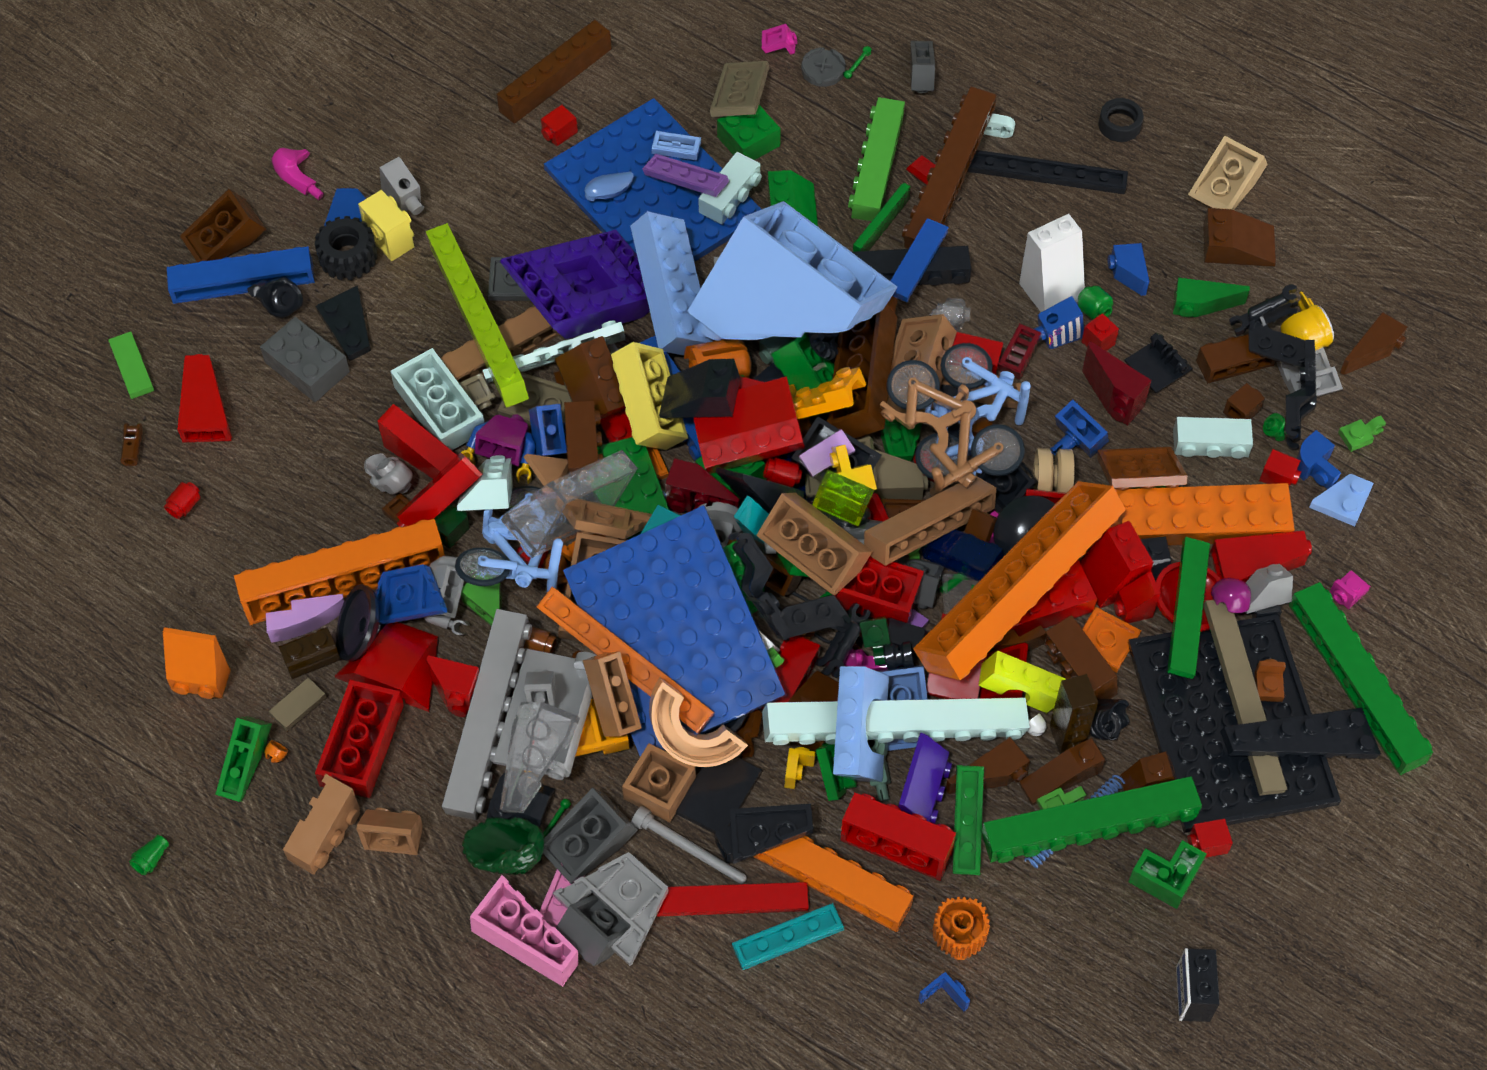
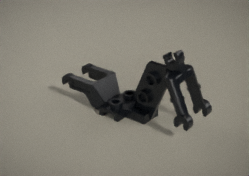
M1289 284L1283 288L1282 293L1271 298H1265V301L1250 307L1248 313L1231 317L1229 322L1231 326L1236 323L1242 324L1240 328L1234 329L1236 336L1244 334L1249 329V352L1291 366L1300 367L1301 389L1286 395L1285 433L1287 435V446L1290 450L1296 451L1299 450V444L1293 442L1301 440V420L1313 411L1317 405L1315 339L1303 340L1272 330L1267 325L1275 323L1276 320L1285 316L1290 317L1298 313L1297 309L1292 308L1298 306L1297 296L1290 294L1297 292V286Z
M731 533L728 539H737V543L733 545V550L744 564L741 589L746 593L745 597L747 600L752 601L759 611L757 613L759 617L764 618L776 637L781 640L828 627L835 629L837 632L833 640H830L826 653L823 657L816 660L815 665L822 666L825 664V668H823L821 673L824 675L832 673V677L838 678L840 676V666H844V662L850 651H853L852 647L861 632L860 621L867 620L870 611L864 609L862 615L858 617L856 610L859 604L853 603L849 608L848 616L834 595L794 604L779 610L778 606L780 604L772 593L763 592L773 567L759 549L751 534Z

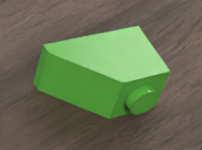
M475 575L473 578H475V579H481V580H488V579H493V578H496V577L486 576V577H484V578H480V577H478L477 575ZM466 583L461 591L462 602L492 626L496 609L502 610L501 584L476 586Z

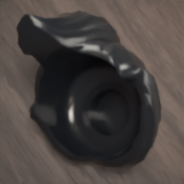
M285 277L272 279L271 281L268 279L260 280L247 288L248 294L251 297L257 298L270 315L278 318L289 317L293 312L300 309L303 304V295L295 283Z

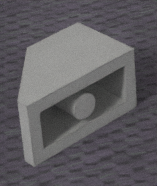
M1271 564L1268 567L1257 569L1246 582L1251 590V605L1249 610L1245 612L1246 614L1292 602L1293 575L1281 564Z
M537 669L534 672H527L524 690L529 712L555 711L554 671Z

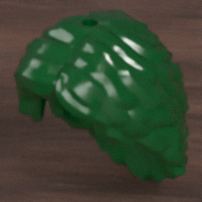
M517 817L511 819L487 818L484 823L481 822L467 830L462 841V853L466 855L468 862L479 870L489 871L494 874H525L541 860L544 850V835L538 826L532 824L527 819Z

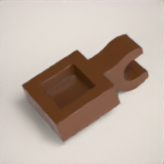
M759 710L748 713L743 725L735 732L748 745L743 750V758L753 756L754 746L751 738L758 737L762 712Z

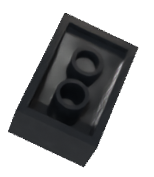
M709 359L669 376L660 408V418L733 417L740 383L735 360Z
M817 416L803 438L805 449L795 451L791 457V462L798 463L799 469L811 476L800 460L799 455L840 431V429ZM845 433L855 449V452L848 456L851 468L871 464L873 471L882 455ZM831 466L814 478L836 488L829 480L828 474L837 472V469ZM846 493V494H848V495H850V496H853V497H855V498H856V496L858 495V494H853V493Z
M719 467L715 471L743 501L749 496L769 514L782 493H797L802 498L805 491Z

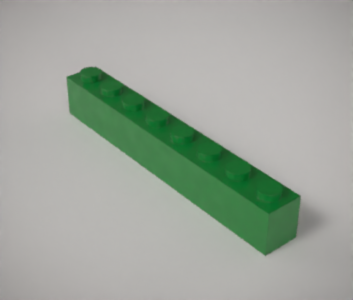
M1321 582L1294 593L1289 607L1355 708L1362 707L1374 737L1399 775L1426 764L1433 754L1429 740L1422 736L1415 719L1408 715L1403 707L1401 698L1394 694L1389 686L1385 674L1380 673L1375 665L1373 656L1370 652H1366L1361 644L1359 635L1356 631H1352L1347 623L1345 614L1333 602L1331 593L1323 587Z
M1191 776L984 822L982 837L990 863L995 861L1006 863L1017 856L1032 857L1038 855L1040 851L1049 849L1051 851H1059L1067 845L1075 843L1077 845H1086L1092 842L1093 839L1103 837V839L1108 840L1125 832L1135 834L1151 826L1162 828L1178 820L1189 822L1198 816L1202 804Z

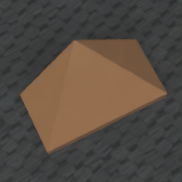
M526 454L524 459L548 493L555 496H564L568 474V460Z

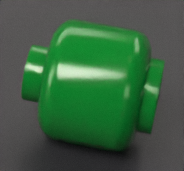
M1088 286L1078 296V307L1091 320H1094L1102 313L1109 317L1113 310V298L1100 286Z

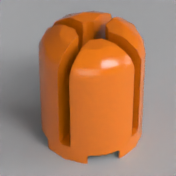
M724 339L686 346L684 359L689 358V368L709 359H734L739 375H744L745 378L750 376L751 359L747 347L742 340Z

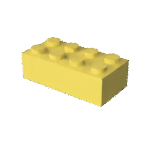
M632 342L612 353L613 369L618 378L619 390L623 396L626 407L625 412L629 418L632 437L636 445L667 450L688 439L683 418H660L659 416L667 378L670 376L663 349Z

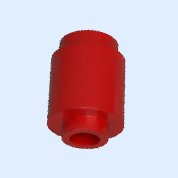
M776 457L774 459L768 458L763 472V478L788 487L799 484L802 470L799 469L798 463Z
M181 482L166 499L164 509L176 519L186 516L200 500V490L191 482H187V484Z

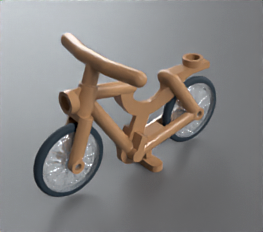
M908 360L892 369L887 379V392L893 403L905 409L906 413H900L882 401L880 403V408L883 409L880 412L881 415L890 422L896 419L907 429H913L918 423H926L936 430L939 438L938 444L933 443L930 445V451L945 466L949 474L943 477L939 467L932 469L931 473L935 483L934 487L930 489L931 496L942 492L945 487L957 481L964 487L969 488L976 479L972 472L977 469L989 475L1003 476L1013 472L1020 466L1025 454L1023 440L1014 429L1000 424L987 426L976 434L971 445L972 459L967 461L970 420L976 414V406L967 400L969 389L964 384L959 386L958 394L954 398L939 391L938 375L925 362ZM934 402L951 411L938 418L933 414L917 410L924 409ZM960 421L956 465L945 453L948 448L949 436L946 428Z

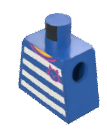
M1073 296L1038 314V327L1034 328V330L1041 332L1038 342L1044 340L1048 348L1053 349L1082 339L1084 332L1083 313Z

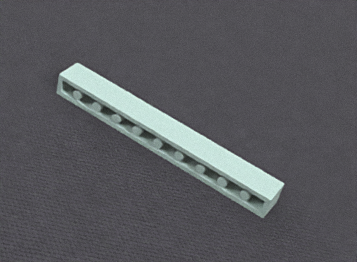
M1026 698L871 701L866 716L867 741L878 740L879 743L892 742L894 739H903L904 742H916L920 733L926 734L935 742L943 741L945 738L966 741L974 737H980L984 741L993 740L996 737H1006V739L1010 737L1012 740L1020 739L1030 728ZM838 701L767 703L762 711L765 742H773L774 745H785L794 741H799L802 745L813 744L815 741H826L827 744H835Z

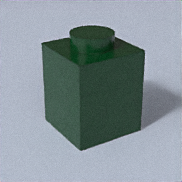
M451 504L434 518L441 542L449 549L470 529L467 513L464 510L458 511L457 507L455 508Z

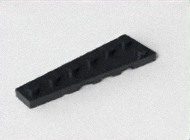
M1362 707L1225 726L1220 731L1229 755L1284 757L1286 754L1299 755V757L1322 755V758L1346 756V758L1376 759L1381 754Z

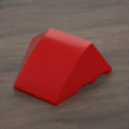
M399 622L388 623L378 632L366 652L355 661H349L335 675V678L347 683L350 680L400 691L405 704L429 712L433 683L426 659L428 655L436 657L438 636Z

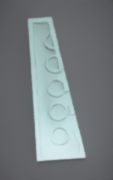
M615 320L608 321L602 324L601 329L570 340H563L550 347L538 348L533 353L527 355L519 354L513 356V359L519 371L525 372L553 363L556 357L579 344L601 336L604 337L607 345L625 340L624 329L621 322L616 323ZM484 369L483 373L487 383L493 382L488 369Z

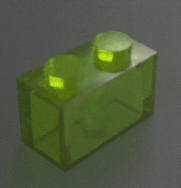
M827 470L812 505L817 509L859 527L874 489Z

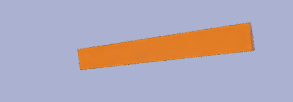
M553 586L537 605L539 610L597 655L607 652H620L628 679L650 697L660 677L681 692L684 699L679 707V719L699 734L715 714V712Z

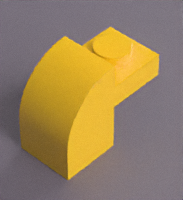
M846 445L831 447L832 453H829L832 467L837 469V472L828 474V477L837 489L853 494L877 489L871 464L851 468Z

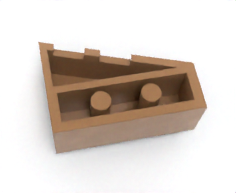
M327 774L322 779V782L326 783L318 799L312 797L309 802L313 806L305 821L299 820L283 848L287 860L313 875L318 869H322L325 866L331 850L334 846L340 845L344 838V832L349 825H353L360 815V808L353 789Z

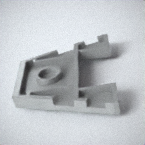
M628 852L599 867L598 871L586 877L582 876L576 879L573 884L563 889L562 887L557 889L553 895L568 909L569 905L579 902L593 893L630 928L611 948L623 961L631 966L669 889L668 886Z

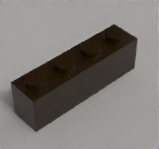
M1087 674L1065 679L1060 683L1049 726L1060 754L1086 741L1088 738L1098 700Z

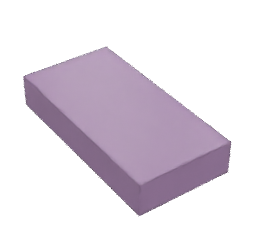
M842 429L799 455L800 460L812 478L832 466L829 453H832L831 447L846 445L848 456L855 452L854 447Z

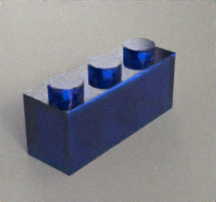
M955 529L922 546V554L926 560L980 581L1003 558V549L994 543L985 542L972 534H966Z

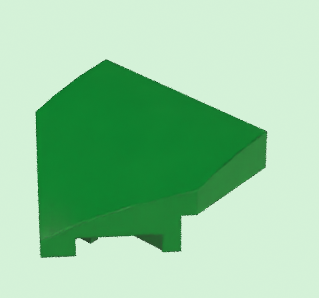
M825 743L816 749L828 801L838 800L847 792L848 788L857 787V783L855 780L833 774L835 744Z

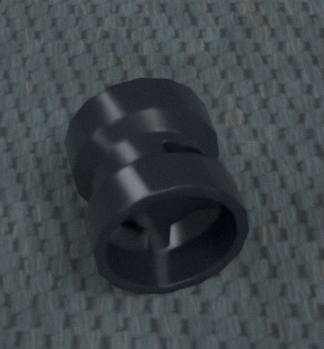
M911 641L902 642L900 646L893 643L885 644L888 670L896 669L901 665L906 668L914 667Z

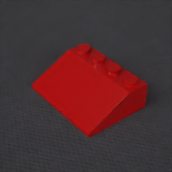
M787 376L738 389L733 417H693L704 467L709 474L715 473L717 467L730 469L805 449Z

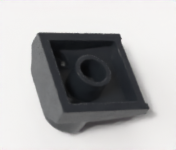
M1003 447L1002 456L989 462L986 467L997 471L1005 470L1013 466L1019 457L1006 447ZM1023 461L1016 470L1007 475L993 476L982 471L977 476L996 487L995 509L999 513L1009 502L1025 496L1026 489H1032L1037 483L1035 474Z
M504 772L499 778L493 793L486 819L492 817L504 819L517 817L527 819L540 828L555 789L525 779L518 772Z

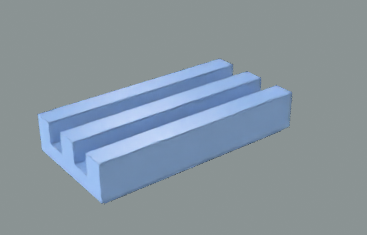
M656 131L652 145V154L697 160L699 146H701V137Z

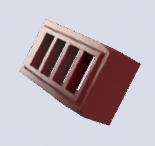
M1019 323L998 363L999 371L1011 372L1014 374V378L1020 380L1040 339L1041 332ZM1022 334L1026 337H1029L1032 339V341L1029 342L1027 340H1024L1020 338V335ZM1016 343L1027 347V350L1017 347ZM1013 352L1017 355L1022 356L1023 358L1019 359L1015 356H1012L1011 354Z

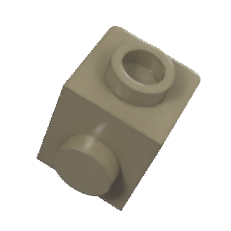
M482 373L459 383L479 411L492 406L491 401L496 396L494 392L491 393Z

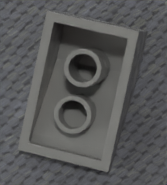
M592 788L544 838L543 854L569 883L573 884L576 879L586 875L617 852L638 829L605 793Z

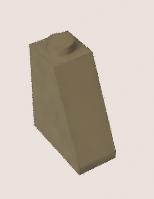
M874 449V451L882 455L876 464L877 489L862 493L863 502L871 493L878 494L882 499L922 500L923 490H928V478L919 470L917 464Z

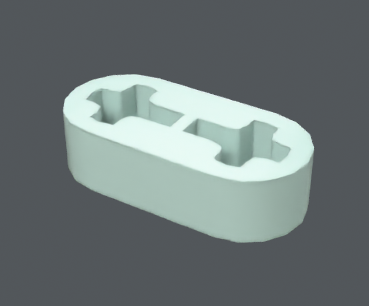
M992 114L984 135L1009 138L1014 133L1015 121L1008 116Z

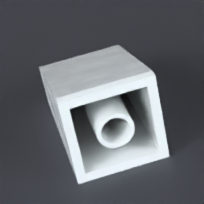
M1069 214L1032 230L1027 235L1019 284L1040 312L1070 296H1073L1077 303L1080 292L1085 288L1082 230Z

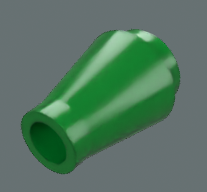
M156 835L151 841L132 853V858L129 861L131 867L141 875L153 872L165 849L169 846L168 841L164 837Z

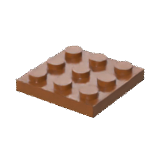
M1172 447L1098 450V462L1110 486L1117 490H1127L1129 487L1152 489L1154 486L1176 488L1179 485H1187V474Z

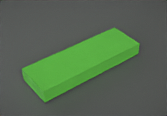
M132 332L108 339L130 398L133 399L153 392L154 388Z

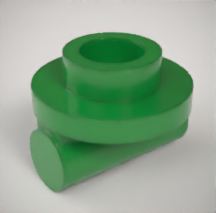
M1278 413L1268 416L1263 424L1265 435L1275 437L1276 441H1283L1285 439L1284 417Z

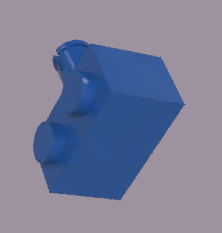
M1071 400L1055 415L1056 425L1065 433V436L1050 448L1054 456L1059 449H1072L1075 446H1079L1092 458L1098 450L1109 442L1108 432L1074 400Z
M560 404L536 406L529 409L532 436L536 445L535 455L554 457L567 453L565 443L566 429L565 422L562 421Z

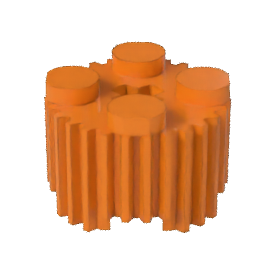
M957 897V900L947 898L946 903L942 902L935 914L932 929L934 942H937V947L941 946V951L945 950L946 955L950 953L951 957H954L956 960H965L967 957L970 958L971 954L976 955L977 951L980 952L981 947L985 945L990 928L988 914H985L986 907H982L981 902L977 903V899L972 900L969 898L966 900L965 897L963 899ZM957 925H958L959 927H961V926L963 925V926H965L966 928H965V929H960V928L957 927Z

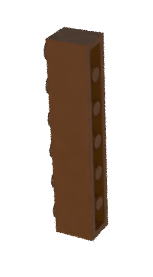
M593 20L497 93L499 112L512 123H517L612 49L610 31L596 20Z

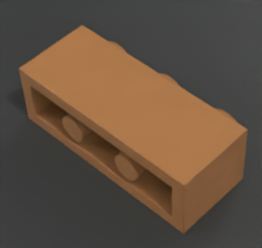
M607 652L583 660L604 736H622L641 729V723L621 653Z

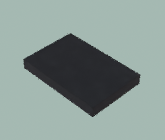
M738 757L720 765L702 767L677 808L676 814L715 834V832L730 826V809H737L743 806L760 777L762 769Z

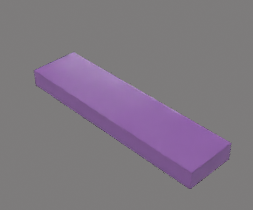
M655 154L642 168L647 176L714 197L729 182L727 175L659 154Z

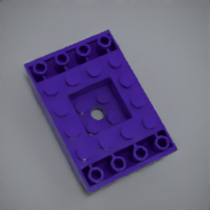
M617 230L521 253L500 260L503 267L551 327L565 339L601 329L602 324L608 321L615 320L616 323H626L640 319L650 311L637 254Z

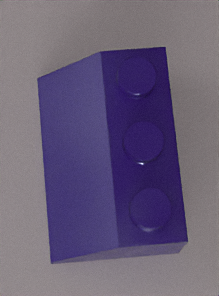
M920 733L899 802V808L901 811L911 815L919 814L926 818L928 822L935 824L939 810L934 809L936 801L942 802L945 786H941L943 777L949 778L952 763L948 762L949 752L923 733Z

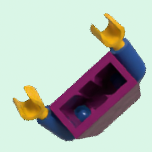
M517 414L512 415L510 418L495 415L490 421L477 425L473 429L466 445L468 449L461 453L470 458L469 461L474 466L476 464L473 456L474 451L475 454L488 458L496 455L505 456V459L511 458L512 465L519 466L520 463L522 464V467L516 472L518 483L520 476L526 474L528 475L527 484H530L532 475L529 469L530 466L524 459V456L526 454L534 455L536 445L532 434L528 432V424L524 422V419Z

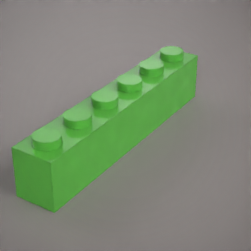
M878 97L876 106L871 108L870 119L873 121L872 124H867L866 137H868V141H863L861 151L864 158H859L857 172H860L859 177L855 176L853 182V190L856 191L855 195H850L848 208L852 209V218L872 221L883 207L903 122L905 101Z

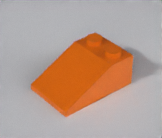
M164 627L163 643L166 679L171 689L181 695L192 693L206 699H212L213 697L222 698L231 670L216 636Z

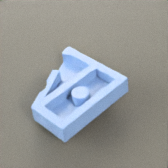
M1349 474L1314 498L1309 508L1355 526L1374 483Z

